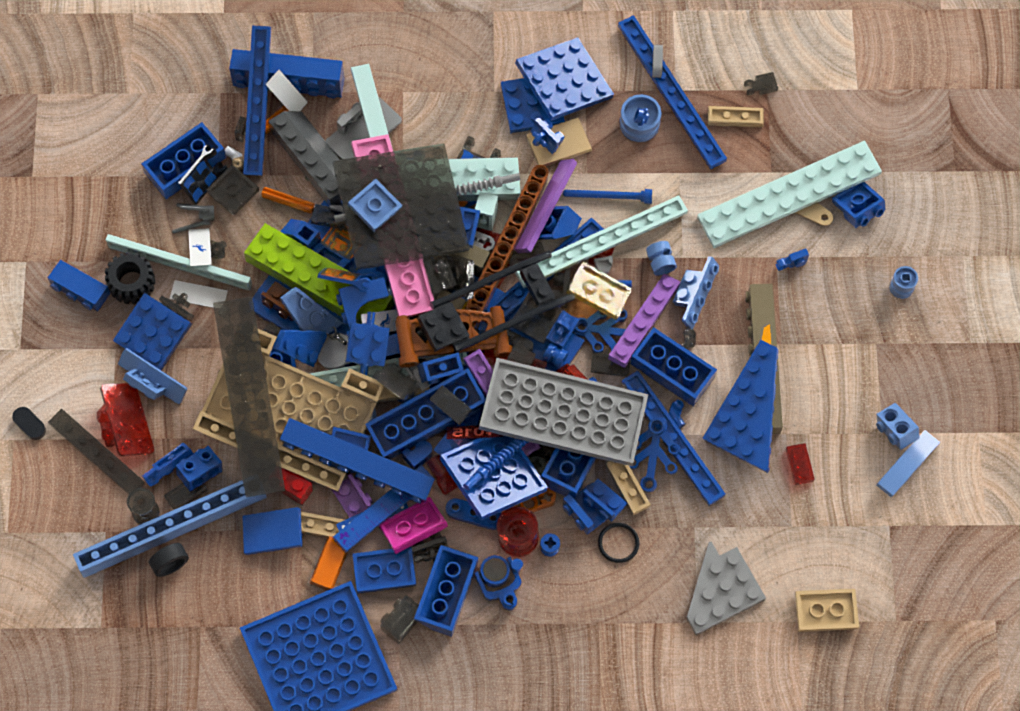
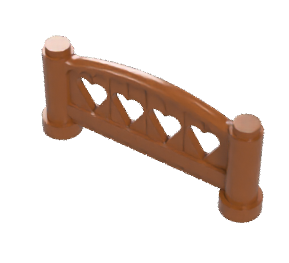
M501 306L491 307L490 312L456 309L462 322L469 326L467 331L470 335L469 338L479 335L472 327L473 322H486L487 328L485 331L505 322L504 311ZM407 315L396 317L395 325L401 356L399 358L401 368H411L419 365L418 357L458 353L454 352L452 345L434 352L428 339L425 343L415 332L416 328H421L417 318L409 320ZM507 330L459 351V353L477 351L478 349L481 351L493 349L495 358H506L513 355L512 346L509 345Z

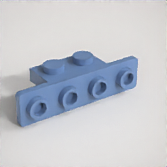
M710 256L702 272L685 271L673 299L675 306L687 307L682 322L691 330H693L695 323L698 321V316L705 304V299L719 271V264Z
M128 348L124 349L118 365L129 372L125 373L123 380L153 400L165 395L177 404L182 403L187 387Z

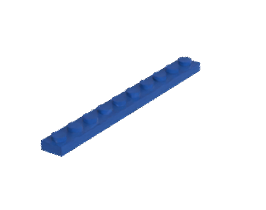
M633 15L618 22V27L710 170L726 162L727 157L664 61L662 63V77H652L653 44L635 16Z

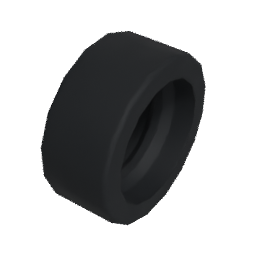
M174 543L157 551L150 558L149 565L157 577H163L183 567L189 557L181 543Z

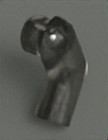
M686 328L683 331L685 342L681 346L691 350L696 345V332L694 329Z

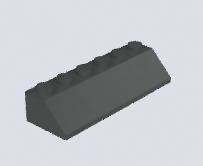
M284 111L269 120L272 134L329 207L330 205H341L363 190L302 111Z

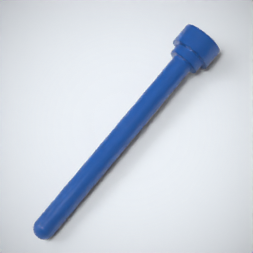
M568 189L563 191V196L632 199L641 200L644 204H652V189H645V191L641 192Z

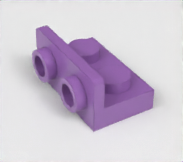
M351 473L347 475L348 478L342 481L338 492L331 489L349 518L365 511L373 503L367 492L364 494L361 490L363 486L357 477L354 478Z

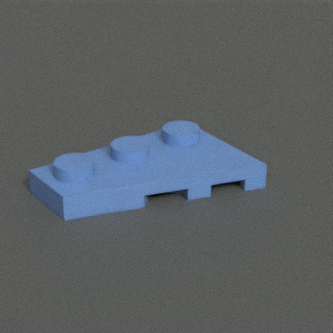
M294 287L280 297V300L301 331L324 330L331 333L343 324L297 287Z

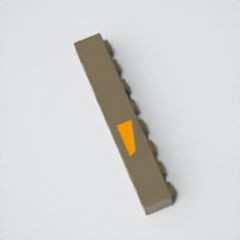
M750 284L748 291H745V302H749V309H746V319L750 320V326L747 327L748 338H751V344L748 347L749 356L752 355L760 340L777 347L773 284ZM777 359L772 434H781L783 428Z

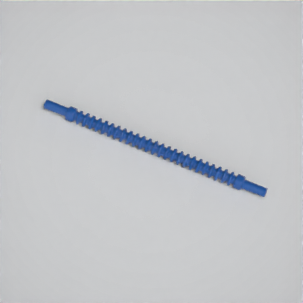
M517 438L512 440V443L510 442L508 446H505V449H502L490 461H487L486 464L476 470V474L463 484L464 488L470 490L480 480H485L488 475H491L492 472L499 468V465H503V462L510 459L514 453H517L529 441Z

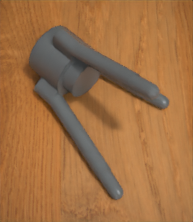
M177 203L176 206L180 207V209L199 211V219H203V221L174 229L172 233L182 232L202 225H210V221H214V206Z

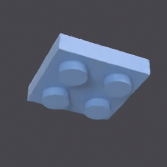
M377 179L373 180L347 204L373 232L388 221L403 206Z

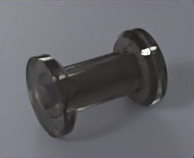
M137 488L128 495L127 506L132 512L135 522L139 525L160 516L159 506L155 502V497L150 490Z

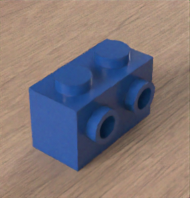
M459 352L417 365L421 382L428 381L429 385L440 382L439 378L446 376V379H449L463 371Z
M209 445L198 449L194 455L180 460L176 465L177 476L189 491L223 472L222 461Z

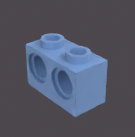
M896 403L876 414L878 430L881 433L884 432L888 436L890 443L896 445L900 450L920 439L919 427Z

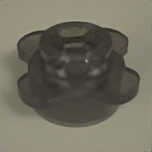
M210 241L211 258L222 259L226 256L225 248L227 244L225 241Z

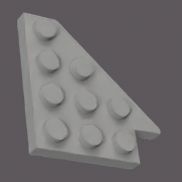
M712 541L708 543L686 618L695 635L766 600L764 593L737 547L719 555Z

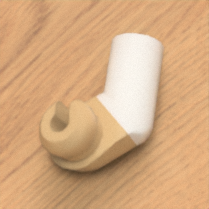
M227 146L225 154L232 159L233 167L236 170L243 169V154Z

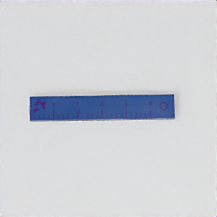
M422 465L415 469V471L433 478ZM392 489L389 490L334 535L333 540L347 553L409 502L411 496L406 494L399 496L391 492Z

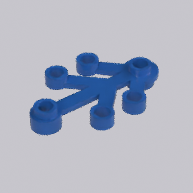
M604 306L599 307L597 312L587 319L579 318L580 320L573 332L577 336H584L591 344L592 351L595 354H601L604 345L597 341L592 333H598L612 351L617 343L610 335L621 337L626 330L612 326L618 322L626 321L628 315L626 310L619 309L614 316L601 325H593L597 320L608 317V308ZM600 311H605L606 314H605V315H601L599 312H600ZM623 313L625 317L620 318L618 315ZM582 325L585 329L580 330L578 327ZM595 346H600L601 349H600V350H596L594 347H595Z
M660 417L653 418L648 424V430L639 436L638 441L640 444L636 450H640L643 445L642 443L651 437L652 442L635 456L636 465L629 466L631 469H637L640 462L649 456L647 474L640 482L641 488L646 492H653L657 487V482L654 479L657 456L665 465V470L669 474H675L678 470L677 465L671 462L659 446L661 437L668 445V451L672 455H678L681 451L680 446L674 443L668 435L666 421ZM660 424L661 429L656 431L655 426ZM673 446L678 447L676 452L671 451ZM670 465L675 466L673 471H668ZM649 481L653 483L651 488L646 487V483Z

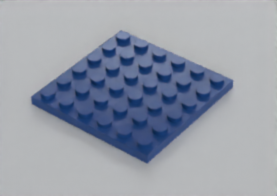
M351 581L240 627L273 711H351L398 691Z

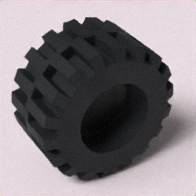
M127 252V255L121 253L120 257L117 258L115 256L112 258L113 262L109 261L107 264L108 268L105 269V281L111 295L114 298L116 297L117 301L122 302L123 300L124 304H129V302L137 304L136 301L140 300L144 293L150 296L149 291L153 292L155 276L150 262L144 256L140 257L139 253L133 255L132 252ZM129 272L140 274L139 279L133 284H123L120 282L121 278Z

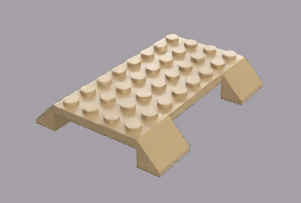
M241 321L233 337L232 345L193 429L338 492L346 473L319 462L320 458L312 455V458L302 455L299 449L294 448V450L283 447V443L280 441L281 435L289 418L329 435L332 434L333 427L363 434L366 429L365 424L369 422L385 383L349 368L341 387H338L269 357L277 337Z

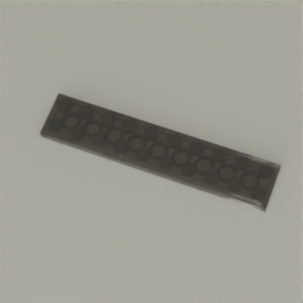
M252 296L215 302L213 307L246 498L285 491Z

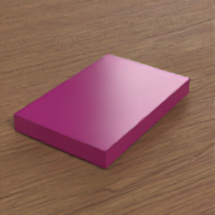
M430 497L427 498L426 502L421 501V504L417 503L388 518L379 525L380 530L395 554L448 527L446 520Z

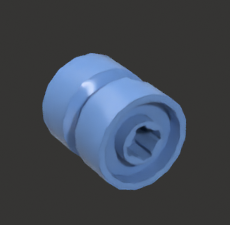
M659 241L646 248L648 258L652 261L651 267L654 275L668 274L677 268L675 258L671 255L672 250L668 241Z
M908 266L898 268L889 286L893 296L900 299L911 296L918 282L917 272Z

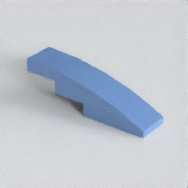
M924 431L920 435V439L913 442L876 486L892 498L940 442L927 431Z

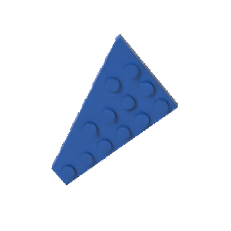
M760 340L704 434L703 440L768 473L770 470L769 458L771 455L772 418L779 350L777 347Z

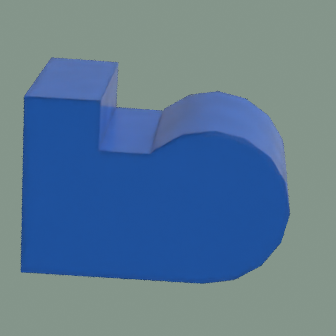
M420 441L416 444L414 450L410 451L409 448H406L402 452V458L413 470L420 465L423 466L433 455L432 445L428 441Z

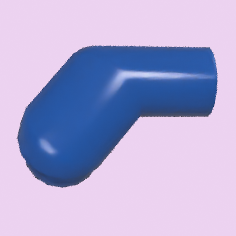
M678 399L672 402L669 415L679 429H681L686 423L680 416L684 403Z

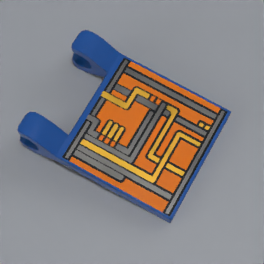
M347 220L334 222L312 250L322 255L324 249L342 259L337 265L347 270L351 261L360 251V247L364 246L371 234Z
M325 267L318 274L317 278L355 285L361 291H368L369 288H365L363 282L369 283L371 280L368 277H376V274L369 272L362 275Z

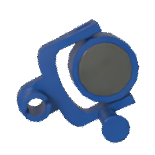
M497 555L487 557L481 564L480 574L478 571L474 573V577L485 599L489 601L499 599L502 607L509 611L517 606V598L514 591L520 588L522 583L519 576L520 569L523 567L522 560L518 558L512 560L511 557H508L506 561L503 557ZM511 570L515 577L513 583L498 591L491 592L486 590L485 585L493 588L504 585L509 579ZM511 599L513 602L508 603L506 600Z

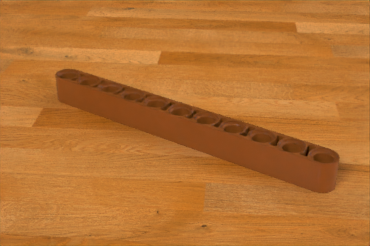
M536 165L532 169L479 280L507 268L515 251L514 249L547 184L549 172L544 165ZM522 205H527L528 208H523V207H521V206H522ZM518 220V221H521L522 223H519V224H518V223H515L514 221ZM507 236H513L514 238L508 239ZM500 251H505V252H507V253H506V254H500L499 252H500ZM496 266V267H498L499 269H498V270H493L491 267ZM500 280L493 282L490 286H484L474 291L465 309L485 312ZM477 298H483L484 301H481V302H480V301H477L476 299H477ZM473 322L472 327L477 330L480 323ZM463 323L465 328L468 330L469 326L466 323Z

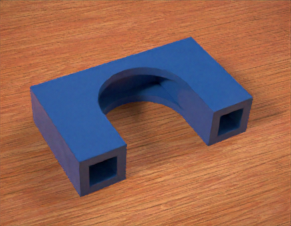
M384 277L371 280L369 283L363 282V286L369 288L368 291H361L355 285L338 290L339 294H336L339 306H343L344 313H341L344 324H348L349 329L350 323H356V314L363 305L389 297ZM397 334L388 337L386 358L400 354Z

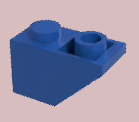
M290 219L280 231L311 250L321 240L320 231L301 220Z

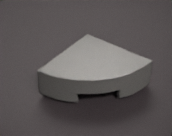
M612 256L594 259L598 278L604 277L611 270Z

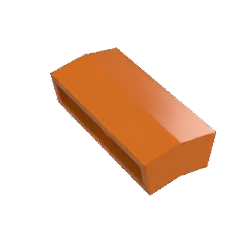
M331 536L326 540L309 582L325 590L334 588L347 553L342 550Z

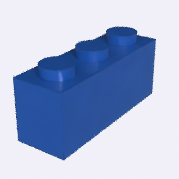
M62 260L57 263L47 277L52 289L57 292L62 291L66 293V296L73 301L78 300L82 302V305L88 310L94 309L98 312L111 294L108 286Z

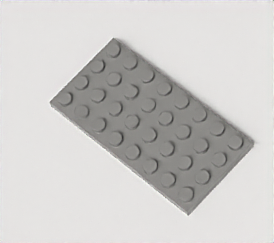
M496 358L479 429L633 466L648 394Z

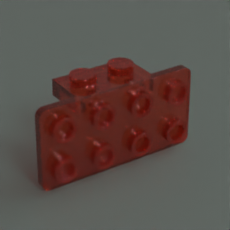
M129 383L102 385L100 391L104 405L97 411V421L100 423L101 436L105 441L106 447H113L115 445L119 456L152 454L154 446L138 389L131 387Z

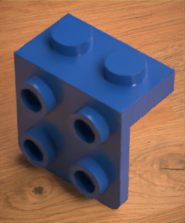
M593 483L579 491L575 500L568 494L563 498L562 506L564 511L573 517L577 527L587 535L606 521L598 514L596 508L593 506L589 507L583 501V491L588 489Z

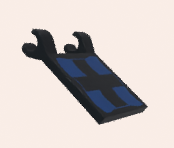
M210 145L204 146L202 155L178 182L195 205L199 203L218 178L229 171L228 166L224 165L223 167L221 162H218L214 169L207 160L217 154L216 149H211Z

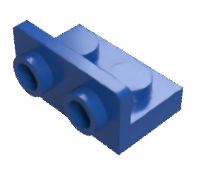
M598 478L582 493L585 504L596 508L598 514L603 519H609L611 522L627 506L625 500Z

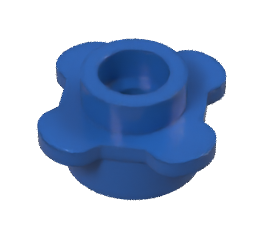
M648 108L637 109L634 122L638 123V126L646 124L649 113H647Z

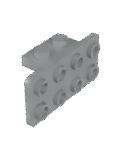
M378 97L389 134L402 123V118ZM356 102L350 111L338 118V130L326 139V143L333 152L348 166L356 162L351 142L369 138L360 102Z

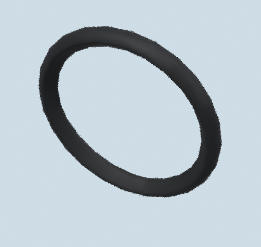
M610 524L599 535V550L611 562H627L639 550L638 534L627 524ZM624 527L633 534L635 549L628 557L616 559L610 557L604 551L602 539L609 529Z

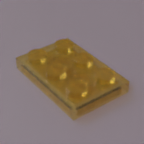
M582 261L566 293H573L578 300L617 320L632 288Z

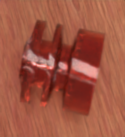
M516 506L508 508L498 518V540L500 547L505 553L514 557H523L535 550L539 542V526L537 518L532 511L525 507Z

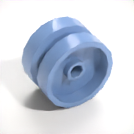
M640 94L628 98L623 103L619 123L620 130L625 137L635 142H646L654 138L658 133L662 115L658 102L650 96ZM648 108L647 113H649L646 124L638 126V123L634 122L637 109Z

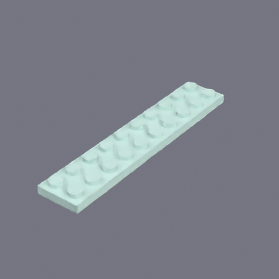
M862 141L698 214L697 218L713 248H716L880 175L882 170L867 143Z

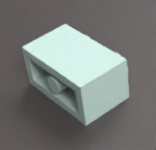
M480 192L475 207L476 210H480L477 229L492 232L498 213V196L491 192Z

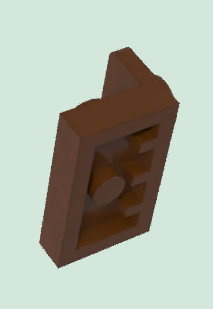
M275 281L266 293H261L262 303L267 308H273L278 311V315L283 319L288 318L293 321L294 319L280 300V297L289 290Z

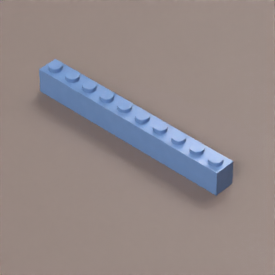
M255 474L74 553L73 556L82 576L86 578L267 498L266 492L258 474Z

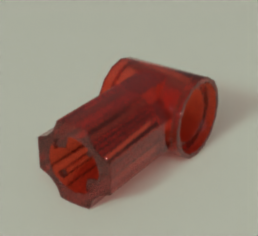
M435 455L426 463L435 477L438 487L445 496L458 488L441 462L440 455Z

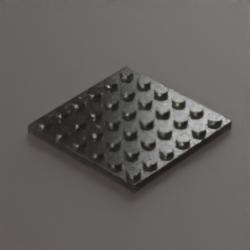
M444 143L333 161L356 270L469 251V243ZM377 179L403 206L388 221L373 232L347 204L373 180Z

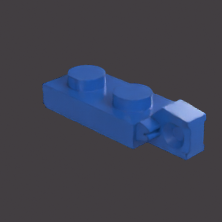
M182 443L152 465L153 468L142 475V477L151 487L157 484L163 476L173 472L180 460L189 458L194 453L185 443Z

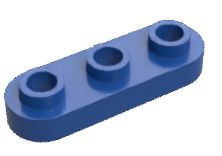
M453 498L446 504V514L452 519L490 530L500 528L503 523L501 512L492 515L497 518L495 521H491L490 517L480 521L477 515H471L473 509L468 501ZM457 505L459 509L453 510L452 506Z

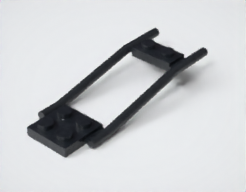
M546 251L516 263L447 296L431 301L430 306L433 310L419 315L417 320L434 352L451 345L454 352H459L537 315L574 301L575 296L573 293L555 300V295L537 264L552 258L551 252ZM520 271L519 274L536 305L539 307L469 338L470 335L451 302Z

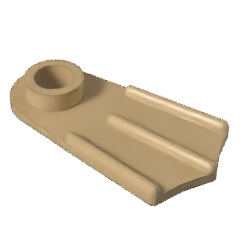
M818 202L795 212L822 226H828L833 221L832 213ZM827 217L828 220L823 221L821 218Z

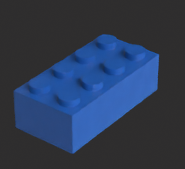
M201 122L141 163L144 174L162 196L168 199L182 189L178 182L202 155L205 145H210L211 149L215 148L217 151L213 158L207 160L212 168L218 162L226 159L225 150L203 122Z
M654 327L633 353L630 362L632 366L693 407L714 380L717 372L716 368Z

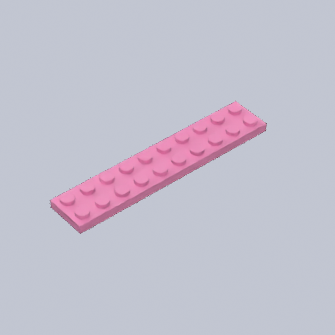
M389 135L352 141L351 146L363 189L373 180L377 179L403 205L396 214L375 231L397 315H407L410 318L432 311L430 302L434 301Z

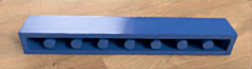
M291 418L288 419L280 438L283 447L294 450V448L299 449L304 456L312 458V455L320 458L319 462L330 466V463L337 465V469L342 472L348 473V471L356 473L355 477L366 481L368 478L374 481V485L383 489L385 486L392 488L391 492L399 496L403 494L411 496L410 500L421 504V501L426 502L435 481L430 476Z

